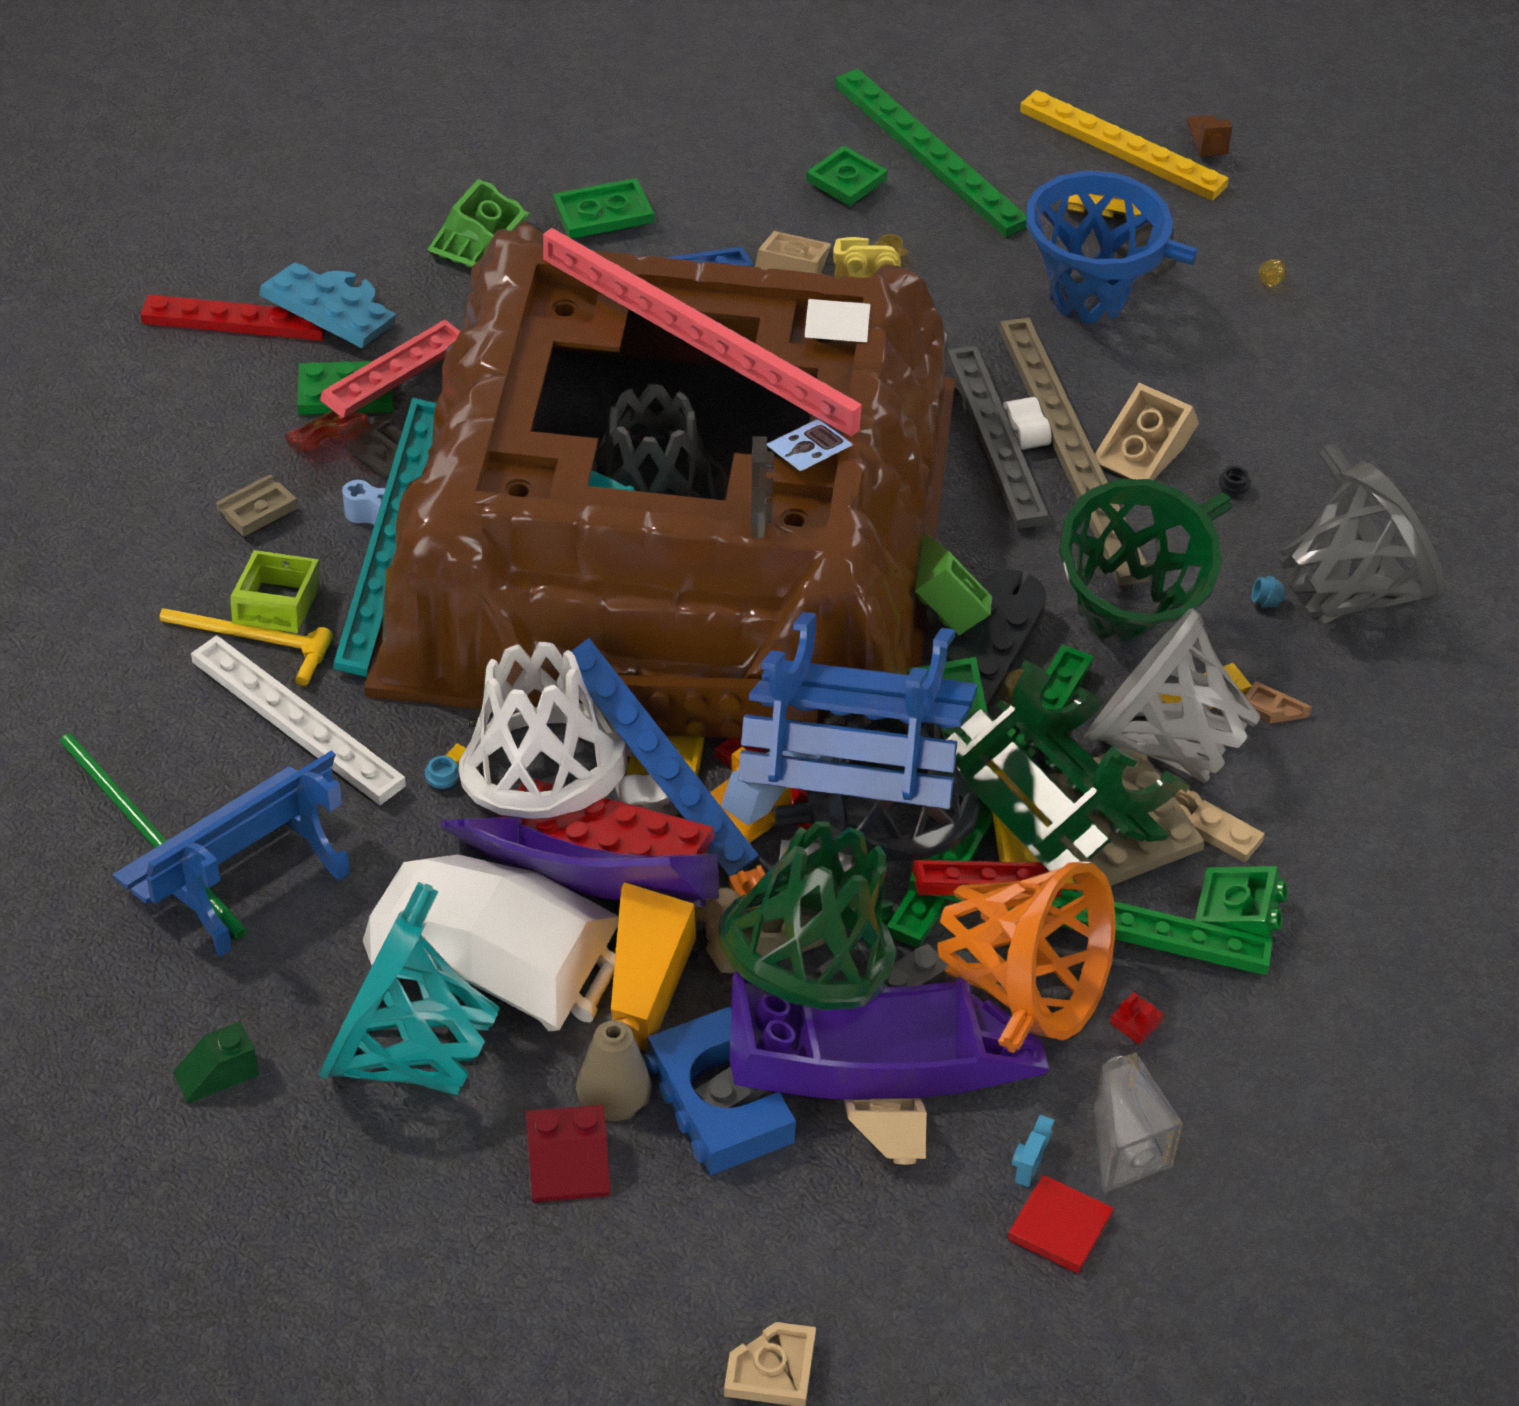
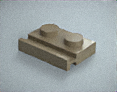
M271 474L216 502L217 512L223 514L225 519L243 537L298 508L297 498L281 483H276Z

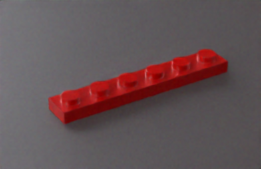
M147 295L140 314L142 324L320 341H323L326 332L320 326L281 306Z

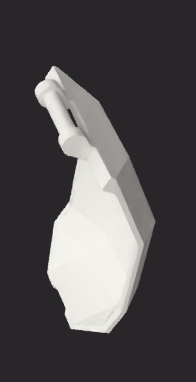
M462 855L403 862L368 920L363 943L371 965H373L400 911H404L417 883H427L433 886V889L439 893L424 921L426 925L421 934L467 983L534 1017L548 1031L560 1030L570 1011L579 1020L592 1022L598 1012L596 1006L614 975L616 954L606 946L618 927L619 916L534 871ZM595 963H597L600 970L585 997H582L579 992Z

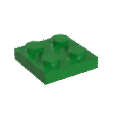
M842 146L806 171L807 182L849 206L882 184L888 177L887 169L846 146Z

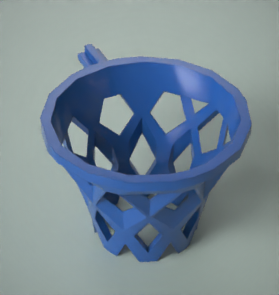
M1080 171L1060 175L1038 187L1027 203L1026 228L1041 251L1049 278L1050 299H1054L1057 311L1066 317L1075 308L1081 321L1084 323H1096L1105 311H1107L1110 319L1117 317L1127 303L1139 275L1150 272L1161 264L1164 257L1194 265L1199 250L1197 248L1171 240L1173 220L1167 203L1151 187L1125 175L1098 171ZM1088 193L1105 194V196L1095 205ZM1078 194L1088 212V215L1077 228L1063 218L1069 196ZM1116 196L1124 199L1127 222L1110 230L1101 213ZM1062 199L1058 212L1050 207L1051 204ZM1132 203L1141 212L1136 217H1134ZM1042 214L1054 226L1052 242L1043 235ZM1150 222L1153 228L1147 245L1136 248V230ZM1092 229L1100 245V250L1093 259L1086 257L1081 248ZM1058 236L1068 251L1056 245ZM1128 240L1127 257L1115 259L1114 252ZM1072 270H1077L1085 281L1076 283L1070 277ZM1059 283L1068 297L1066 301H1064ZM1094 293L1100 302L1089 311L1084 301Z

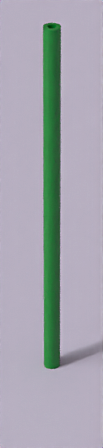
M71 733L63 735L60 743L149 843L156 848L166 842L165 837ZM204 885L209 902L218 918L229 929V932L235 939L242 938L246 934L247 929L217 895Z

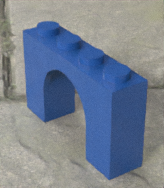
M731 1007L648 1036V1053L644 1054V1061L651 1075L656 1074L660 1081L659 1088L665 1103H672L676 1110L675 1118L680 1131L683 1134L688 1132L692 1140V1151L697 1162H704L710 1175L795 1143L796 1120L780 1092L740 1107L722 1108L705 1102L692 1088L693 1083L700 1075L730 1062Z

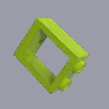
M254 550L230 596L232 624L298 633L320 587L319 559ZM283 561H287L289 565L284 564ZM261 583L300 588L295 598L257 592Z

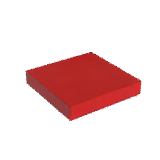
M1043 1174L1008 1233V1240L1079 1274L1109 1222L1114 1208Z

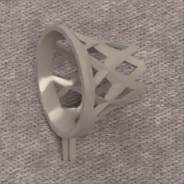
M1192 608L1176 621L1127 677L1091 724L1085 737L1091 742L1098 740L1158 759L1184 771L1200 782L1206 783L1211 777L1208 774L1210 772L1217 773L1225 764V760L1222 757V754L1226 751L1224 745L1239 748L1248 737L1244 729L1247 724L1254 727L1260 719V713L1236 686L1218 660L1204 630L1202 617ZM1192 655L1205 663L1206 675L1196 672ZM1170 675L1179 679V683H1166L1165 681ZM1160 693L1180 696L1182 702L1163 703ZM1209 706L1220 709L1224 717L1212 714ZM1135 716H1146L1147 721L1131 720ZM1187 740L1199 741L1200 744L1188 742Z

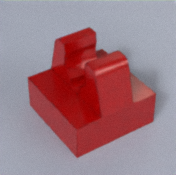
M1132 992L1111 1015L1110 1024L1140 1044L1162 1023L1164 1013L1155 1008L1152 1003L1142 999L1136 992Z

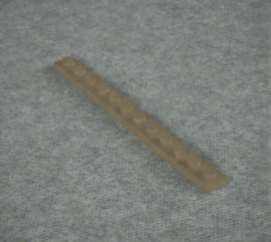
M1030 318L1000 322L999 332L1030 397L1037 398L1041 412L1050 424L1052 446L1077 499L1088 490L1108 483ZM1110 504L1117 512L1120 510L1119 504ZM1100 508L1092 512L1089 523L1095 538H1099L1110 523L1109 518ZM1114 530L1104 546V554L1108 559L1122 546ZM1138 548L1141 565L1147 564L1140 548ZM1127 560L1112 572L1118 586L1147 582L1150 579V576L1141 580L1132 577Z

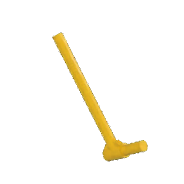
M165 608L160 612V621L302 649L305 660L295 678V682L303 687L308 685L317 664L322 662L333 639V633L324 627H319L316 631L308 633L307 636L272 629L232 624L231 621Z

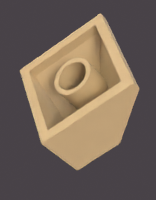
M921 1098L844 1100L848 1119L886 1158H893L894 1163L903 1165L915 1164L917 1159H926L927 1112Z

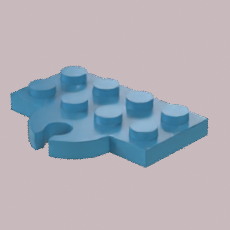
M294 262L260 287L259 296L360 348L365 347L393 326L396 319L394 312L386 309L381 304L374 303L375 288L367 279L362 281L360 287H352L355 283L356 274L351 272L328 271L319 275L309 270L306 266Z

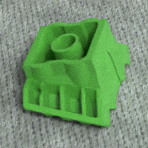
M478 178L452 207L443 227L427 251L436 253L439 257L445 259L450 258L456 263H464L465 266L472 268L481 259L495 232L500 229L513 231L523 221L527 222L532 213L523 210L517 201L503 196L493 184L483 182Z

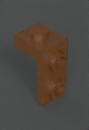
M1214 115L1191 116L1187 118V125L1200 156L1228 154L1233 127L1230 120H1216Z

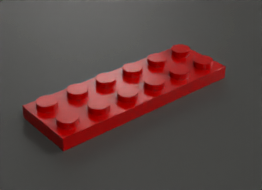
M532 778L540 792L553 789L554 784ZM523 783L517 790L529 792ZM602 798L582 810L550 818L530 819L521 817V824L552 837L589 848L623 854L648 856L704 854L715 838L712 826L608 798ZM499 815L498 818H500V817H514V816Z

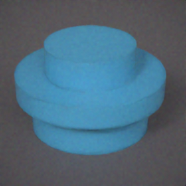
M448 756L434 757L429 761L425 769L427 783L435 788L445 789L452 787L460 778L459 766Z

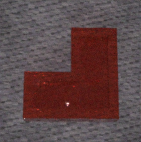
M332 410L284 436L289 447L310 451L320 446V441L327 437H335L344 441L353 440L359 437L361 430L369 427L370 423L366 414L353 412L342 418Z

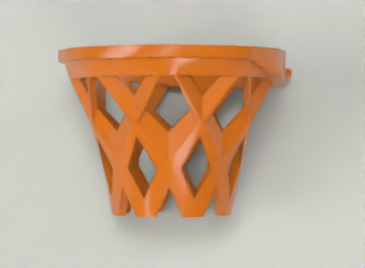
M1085 861L1069 862L1063 868L1022 881L959 886L954 891V894L962 902L944 907L940 923L956 937L937 943L938 956L949 964L945 969L949 976L957 979L960 976L969 984L983 989L1010 1008L1012 1017L998 1040L1000 1046L1007 1047L1009 1052L1015 1053L1022 1046L1028 1033L1064 1041L1080 1032L1095 1012L1101 1000L1112 965L1116 924L1114 897L1106 875L1093 863ZM1072 877L1077 883H1068L1067 881ZM1060 888L1083 890V896L1060 909L1052 905ZM1086 908L1088 909L1089 927L1074 918ZM979 910L981 919L985 922L968 930L956 918ZM1066 924L1088 937L1087 950L1060 958L1045 938L1060 926ZM1010 944L1007 961L994 948ZM967 948L980 963H967L955 951ZM1084 962L1078 981L1068 967ZM1054 972L1073 995L1070 1000L1041 997L1036 986V977ZM1047 1006L1064 1008L1051 1013Z

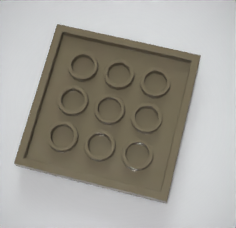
M1119 748L1129 753L1137 761L1134 767L1127 765L1123 772L1122 783L1125 788L1130 790L1143 789L1160 779L1161 776L1146 755ZM1105 754L1093 759L1099 764ZM1055 772L1048 775L1074 802H1077L1082 797V795L1076 793L1066 784L1069 778L1064 773L1059 774ZM1174 796L1161 807L1148 813L1169 834V837L1164 841L1147 842L1144 839L1141 842L1132 837H1128L1125 840L1109 827L1112 821L1107 816L1101 817L1094 811L1088 814V817L1112 841L1092 859H1088L1066 836L1061 839L1082 862L1095 864L1106 875L1110 886L1204 850L1203 838ZM1040 810L1042 816H1043V817H1047V816ZM1047 817L1049 824L1051 825L1053 822ZM1073 890L1074 892L1084 894L1083 890Z

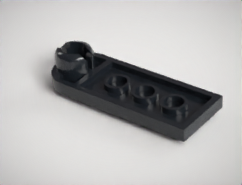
M1000 570L989 575L984 580L982 586L992 596L990 615L961 635L955 632V638L947 648L946 662L976 657L987 711L1041 619L1046 607V591L1043 584L1037 578L1028 574L1022 585L1023 572L1019 570Z

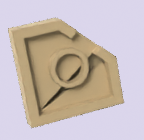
M775 1322L764 1329L762 1335L748 1345L741 1344L732 1350L729 1354L724 1397L790 1406H806L816 1327Z

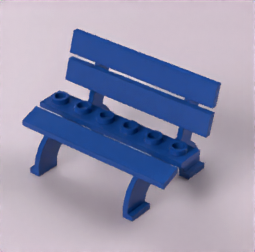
M802 612L793 623V630L800 631L799 646L795 660L787 661L785 660V652L771 650L761 662V669H764L762 681L760 680L749 693V700L759 701L764 706L774 707L773 718L746 714L743 717L741 745L770 749V753L742 750L740 752L738 781L950 809L954 777L917 773V768L954 772L957 741L921 737V722L934 723L936 726L944 729L961 727L969 714V708L972 707L977 693V683L942 679L947 648L955 638V630L941 628L933 639V654L929 673L928 669L913 668L909 675L812 664L811 659L816 634V613ZM787 705H791L801 711L823 709L830 710L835 715L863 714L873 720L884 718L900 719L901 722L909 724L908 735L786 720ZM783 751L905 766V771L782 755Z
M331 750L298 771L288 766L112 874L113 879L127 890L131 888V893L145 904L151 901L156 904L170 894L176 896L196 912L203 926L213 938L215 953L221 957L232 950L229 929L221 922L213 910L204 885L210 888L221 881L218 865L285 824L309 841L322 864L338 881L350 874L348 853L345 850L337 853L324 834L318 816V803L323 805L329 812L342 805L340 783L336 779L333 780L332 769L330 768L333 766L336 754Z

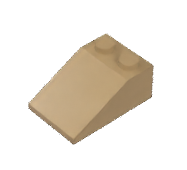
M773 231L758 249L755 267L763 270L772 268L821 274L831 244Z
M1138 383L1095 453L1100 467L1126 479L1154 480L1184 449L1198 426L1199 421L1194 407Z

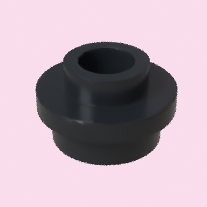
M1229 466L1220 474L1218 484L1226 493L1240 495L1249 490L1251 479L1247 470L1243 467Z

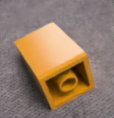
M624 882L620 897L611 1014L612 1021L623 1022L631 1028L639 1049L648 1052V1036L659 1032L696 940L695 908L693 903Z

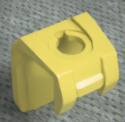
M839 238L835 242L833 251L835 263L834 277L870 278L876 273L877 269L885 265L901 267L900 255L891 246H868V238Z

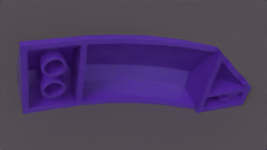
M521 817L441 820L442 828L498 864L537 872L575 893L620 900L621 888L625 882L693 903L694 907H705L706 899L719 898L718 854L648 856L615 853L581 846L552 837L521 824Z
M735 971L733 975L729 1058L734 1085L806 1097L841 1100L925 1098L960 1094L1047 1074L1049 1066L1042 1041L1031 1033H1028L1022 1046L1015 1053L1009 1052L1007 1047L1000 1046L998 1040L1011 1017L989 999L983 1003L969 990L971 985L960 976L955 982L885 987L884 992L867 1005L854 1009L821 1010L787 1002L756 987L738 971Z

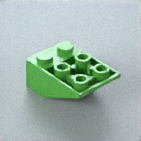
M926 534L923 537L915 587L916 594L923 604H929L946 627H951L958 635H961L990 615L992 596L947 549Z

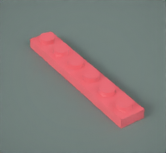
M444 319L324 389L320 401L342 418H345L445 358L447 347L457 339L460 330Z

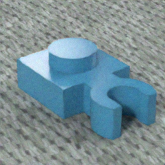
M1040 1115L1026 1144H1018L1012 1160V1165L1017 1167L1015 1183L1030 1187L1043 1158V1152L1052 1136L1053 1131L1051 1129L1055 1121L1054 1119Z

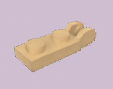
M1180 789L1175 794V799L1203 840L1245 863L1263 842L1265 833L1205 800L1202 801L1198 793L1189 789L1187 792Z

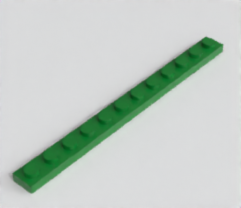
M1062 644L1046 670L1050 678L1046 681L1040 693L1042 706L1048 709H1060L1068 706L1090 670L1094 656ZM1011 728L1007 734L1034 761L1039 752L1032 749L1024 741L1026 735L1022 731L1018 732ZM979 797L980 814L973 833L955 848L934 855L931 858L944 861L974 860L994 827L993 813ZM909 890L887 925L891 937L918 949L949 900L932 895H918V892Z

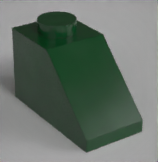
M241 1021L204 1035L173 1071L174 1078L187 1104L259 1076L255 1048Z

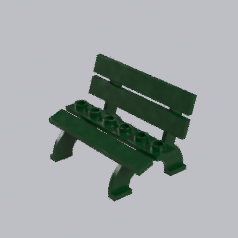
M1027 660L1021 665L1025 670L1014 687L1011 704L1002 700L997 704L1003 712L999 717L993 720L984 710L980 709L960 727L972 739L970 743H967L955 732L946 739L957 741L955 764L969 788L1049 871L1063 868L1069 862H1082L1061 840L1064 836L1088 859H1092L1112 841L1088 817V814L1092 811L1101 817L1107 816L1112 821L1109 827L1125 840L1128 837L1141 842L1144 839L1147 842L1166 840L1169 834L1148 813L1164 805L1180 789L1187 792L1190 788L1181 777L1168 771L1154 784L1139 790L1125 788L1122 783L1123 772L1127 765L1134 767L1137 763L1129 753L1111 746L1098 764L1067 733L1090 719L1104 702L1096 694L1079 687L1076 693L1080 697L1072 704L1060 709L1043 707L1040 702V693L1050 675L1041 667ZM1011 728L1018 732L1022 731L1026 735L1024 741L1039 753L1042 751L1047 756L1046 764L1057 773H1064L1069 778L1066 784L1076 793L1082 795L1077 802H1074L1007 734ZM985 753L1053 822L1049 827L980 757L982 754Z

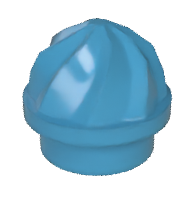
M1267 576L1266 578L1258 577L1252 589V602L1259 603L1261 608L1277 607L1285 597L1284 585L1273 576Z

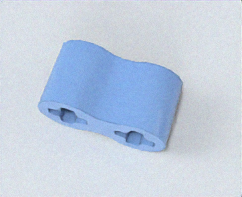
M352 480L343 486L342 494L344 513L348 521L375 525L385 488H375L363 480Z

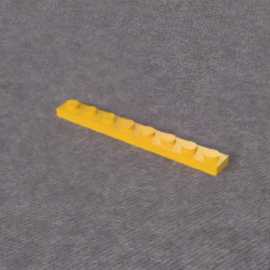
M1035 90L1021 102V113L1211 201L1228 186L1229 178L1215 170L1204 167L1165 147L1156 145L1141 136L1108 123L1093 114L1073 107L1069 103L1049 96L1047 93Z

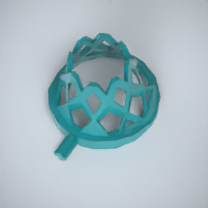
M418 882L404 911H400L322 1065L318 1077L327 1080L328 1077L345 1076L376 1081L417 1084L457 1096L460 1087L463 1086L469 1074L458 1061H472L474 1057H478L485 1041L476 1029L488 1030L489 1027H492L500 1007L471 987L421 934L426 925L424 921L439 893L433 889V886ZM398 978L418 981L423 999L410 1002ZM454 994L461 998L467 1007L461 1006ZM383 999L387 1007L377 1009ZM397 1027L403 1041L384 1048L367 1032ZM430 1027H448L459 1043H441ZM358 1047L365 1052L364 1054L354 1056ZM430 1064L438 1072H426L409 1066ZM383 1067H386L387 1069H389V1070H386V1071H379V1072H367V1071H362V1070L375 1069V1068H383Z

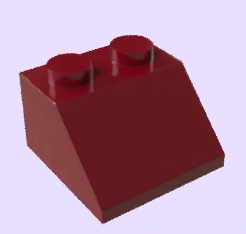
M591 1105L526 1111L532 1203L610 1196L604 1106Z

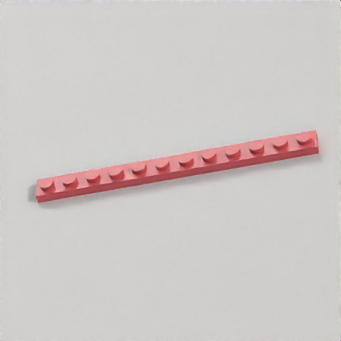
M551 228L543 234V259L846 435L852 437L860 430L862 404L842 394L826 383L821 382L798 367L793 366L557 230Z

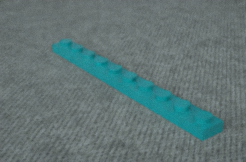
M412 398L334 660V670L367 677L383 622V600L386 584L385 570L392 564L396 550V521L399 504L408 485L422 475L428 460V450L432 446L433 420L436 407L434 402Z

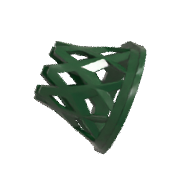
M1116 479L1094 487L1079 497L1062 524L1059 554L1067 580L1077 593V608L1080 617H1087L1094 633L1103 638L1118 635L1123 642L1136 640L1150 629L1152 630L1157 624L1178 621L1189 609L1193 608L1196 610L1212 595L1222 566L1219 535L1212 521L1233 508V505L1229 502L1231 499L1229 495H1223L1220 492L1199 505L1182 491L1151 479ZM1110 504H1124V506L1117 512ZM1135 505L1151 506L1154 524L1135 532L1124 520V517ZM1100 508L1109 518L1110 523L1099 538L1087 536L1091 514ZM1084 521L1081 534L1076 533ZM1181 525L1190 535L1186 554L1169 552L1166 530ZM1114 530L1122 546L1108 559L1104 554V546ZM1155 538L1156 560L1141 565L1138 548ZM1072 544L1078 546L1077 571L1072 555ZM1083 553L1089 557L1085 569L1082 564ZM1127 560L1132 577L1141 580L1152 576L1150 595L1153 602L1160 603L1154 614L1124 611L1094 595L1087 586L1097 566L1104 574L1112 573ZM1188 567H1200L1196 583L1185 592L1180 585ZM1181 570L1177 581L1167 591H1163L1166 571ZM1099 619H1103L1107 625L1102 626Z
M815 822L807 831L800 827L780 860L758 881L749 893L735 899L720 918L719 945L732 967L753 985L790 1003L821 1010L858 1008L867 1005L884 992L893 971L896 949L890 931L884 924L892 919L895 912L892 910L894 904L891 901L882 902L887 869L885 867L886 855L882 848L876 846L867 853L864 833L852 827L847 828L835 839H832L830 822ZM818 838L820 848L807 856L805 849ZM852 844L856 864L844 872L838 852ZM761 905L759 908L740 916L744 909ZM801 907L819 912L801 927ZM783 918L787 942L767 955L762 956L756 951L762 924ZM754 926L749 943L742 929ZM844 926L852 930L849 937H847ZM823 937L835 959L817 981L806 978L801 949ZM860 938L871 949L866 974L861 978L850 954ZM790 956L794 974L775 965V963ZM841 968L847 981L829 982Z

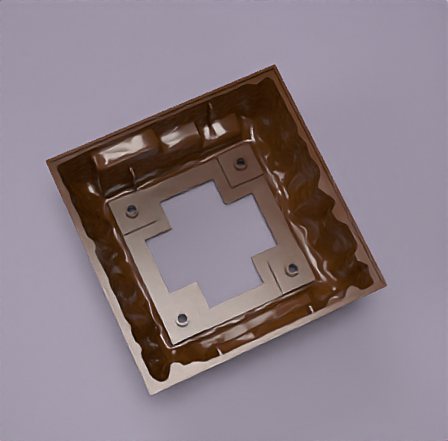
M523 221L513 231L500 229L495 232L481 259L472 266L470 294L466 298L463 327L457 339L447 347L442 366V392L437 399L434 411L432 446L428 450V460L422 475L408 485L399 504L396 521V550L392 564L385 570L386 584L383 600V623L364 685L365 696L482 709L486 667L491 659L496 660L500 664L505 649L519 644L531 658L538 642L553 643L563 657V653L567 650L571 652L588 638H590L618 675L762 679L764 669H761V662L771 650L785 652V660L787 661L795 660L799 646L800 631L793 630V623L802 612L816 613V634L811 659L812 664L909 675V668L920 667L928 605L920 601L915 587L923 537L928 534L936 541L956 379L945 377L944 325L942 317L937 312L928 292L926 281L908 268L885 265L877 269L876 273L870 278L846 276L837 278L819 273L772 268L763 270L759 267L711 262L701 264L690 260L656 256L637 257L634 254L592 250L862 404L860 430L852 437L824 422L853 445L802 471H799L784 458L734 453L725 501L588 486L598 446V438L532 432L552 350L724 368L730 367L543 259L544 233L527 222ZM808 299L870 304L867 342L805 338ZM734 370L735 374L741 377H746L741 373L737 372L736 370ZM812 414L810 416V422L819 419ZM545 657L541 668L557 681L560 673L550 660ZM516 660L506 679L511 686L514 685L523 670ZM536 689L527 695L534 707L538 706L542 692ZM819 709V724L843 727L845 715H835L830 710ZM865 715L860 722L863 729L871 720ZM897 719L901 723V725L904 728H906L908 724L901 722L900 719Z

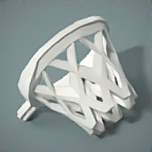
M538 642L530 658L518 644L504 650L500 664L496 660L491 659L486 667L482 710L471 742L459 760V777L463 789L473 801L500 815L530 819L550 818L582 810L606 797L624 777L628 766L627 756L635 755L590 697L572 652L567 650L563 653L562 657L553 643ZM545 657L550 660L560 673L557 681L541 668ZM516 660L523 670L514 685L511 686L506 679ZM534 689L542 692L537 707H534L527 697ZM493 711L494 717L491 719V721L489 722V724H487V723H488V720H489V716H490L491 712ZM547 724H567L564 744ZM529 726L524 739L517 749L510 731ZM578 737L595 745L597 767L591 771H588L573 758ZM502 746L512 765L500 783L495 785L491 783L488 756ZM541 751L560 765L551 791L540 792L526 769ZM482 761L484 777L476 769ZM568 772L578 778L563 787ZM520 778L529 792L509 789Z

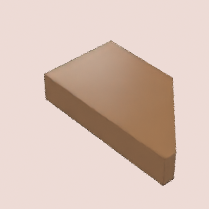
M1257 681L1253 683L1245 694V697L1260 713V720L1269 724L1308 718L1311 713L1312 706Z

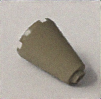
M607 1021L598 1026L576 1082L579 1103L582 1106L603 1105L604 1116L607 1121L614 1122L632 1118L637 1110L647 1106L652 1094V1079L633 1032L627 1024L620 1021Z

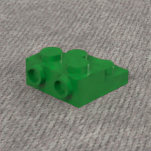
M1277 866L1207 868L1195 921L1272 939L1274 930H1281L1282 912L1279 904L1288 900L1287 882L1282 881Z

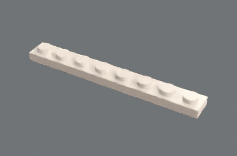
M216 635L191 653L192 662L314 756L320 758L332 750L336 756L333 766L330 768L378 805H382L406 786L405 777L219 636Z

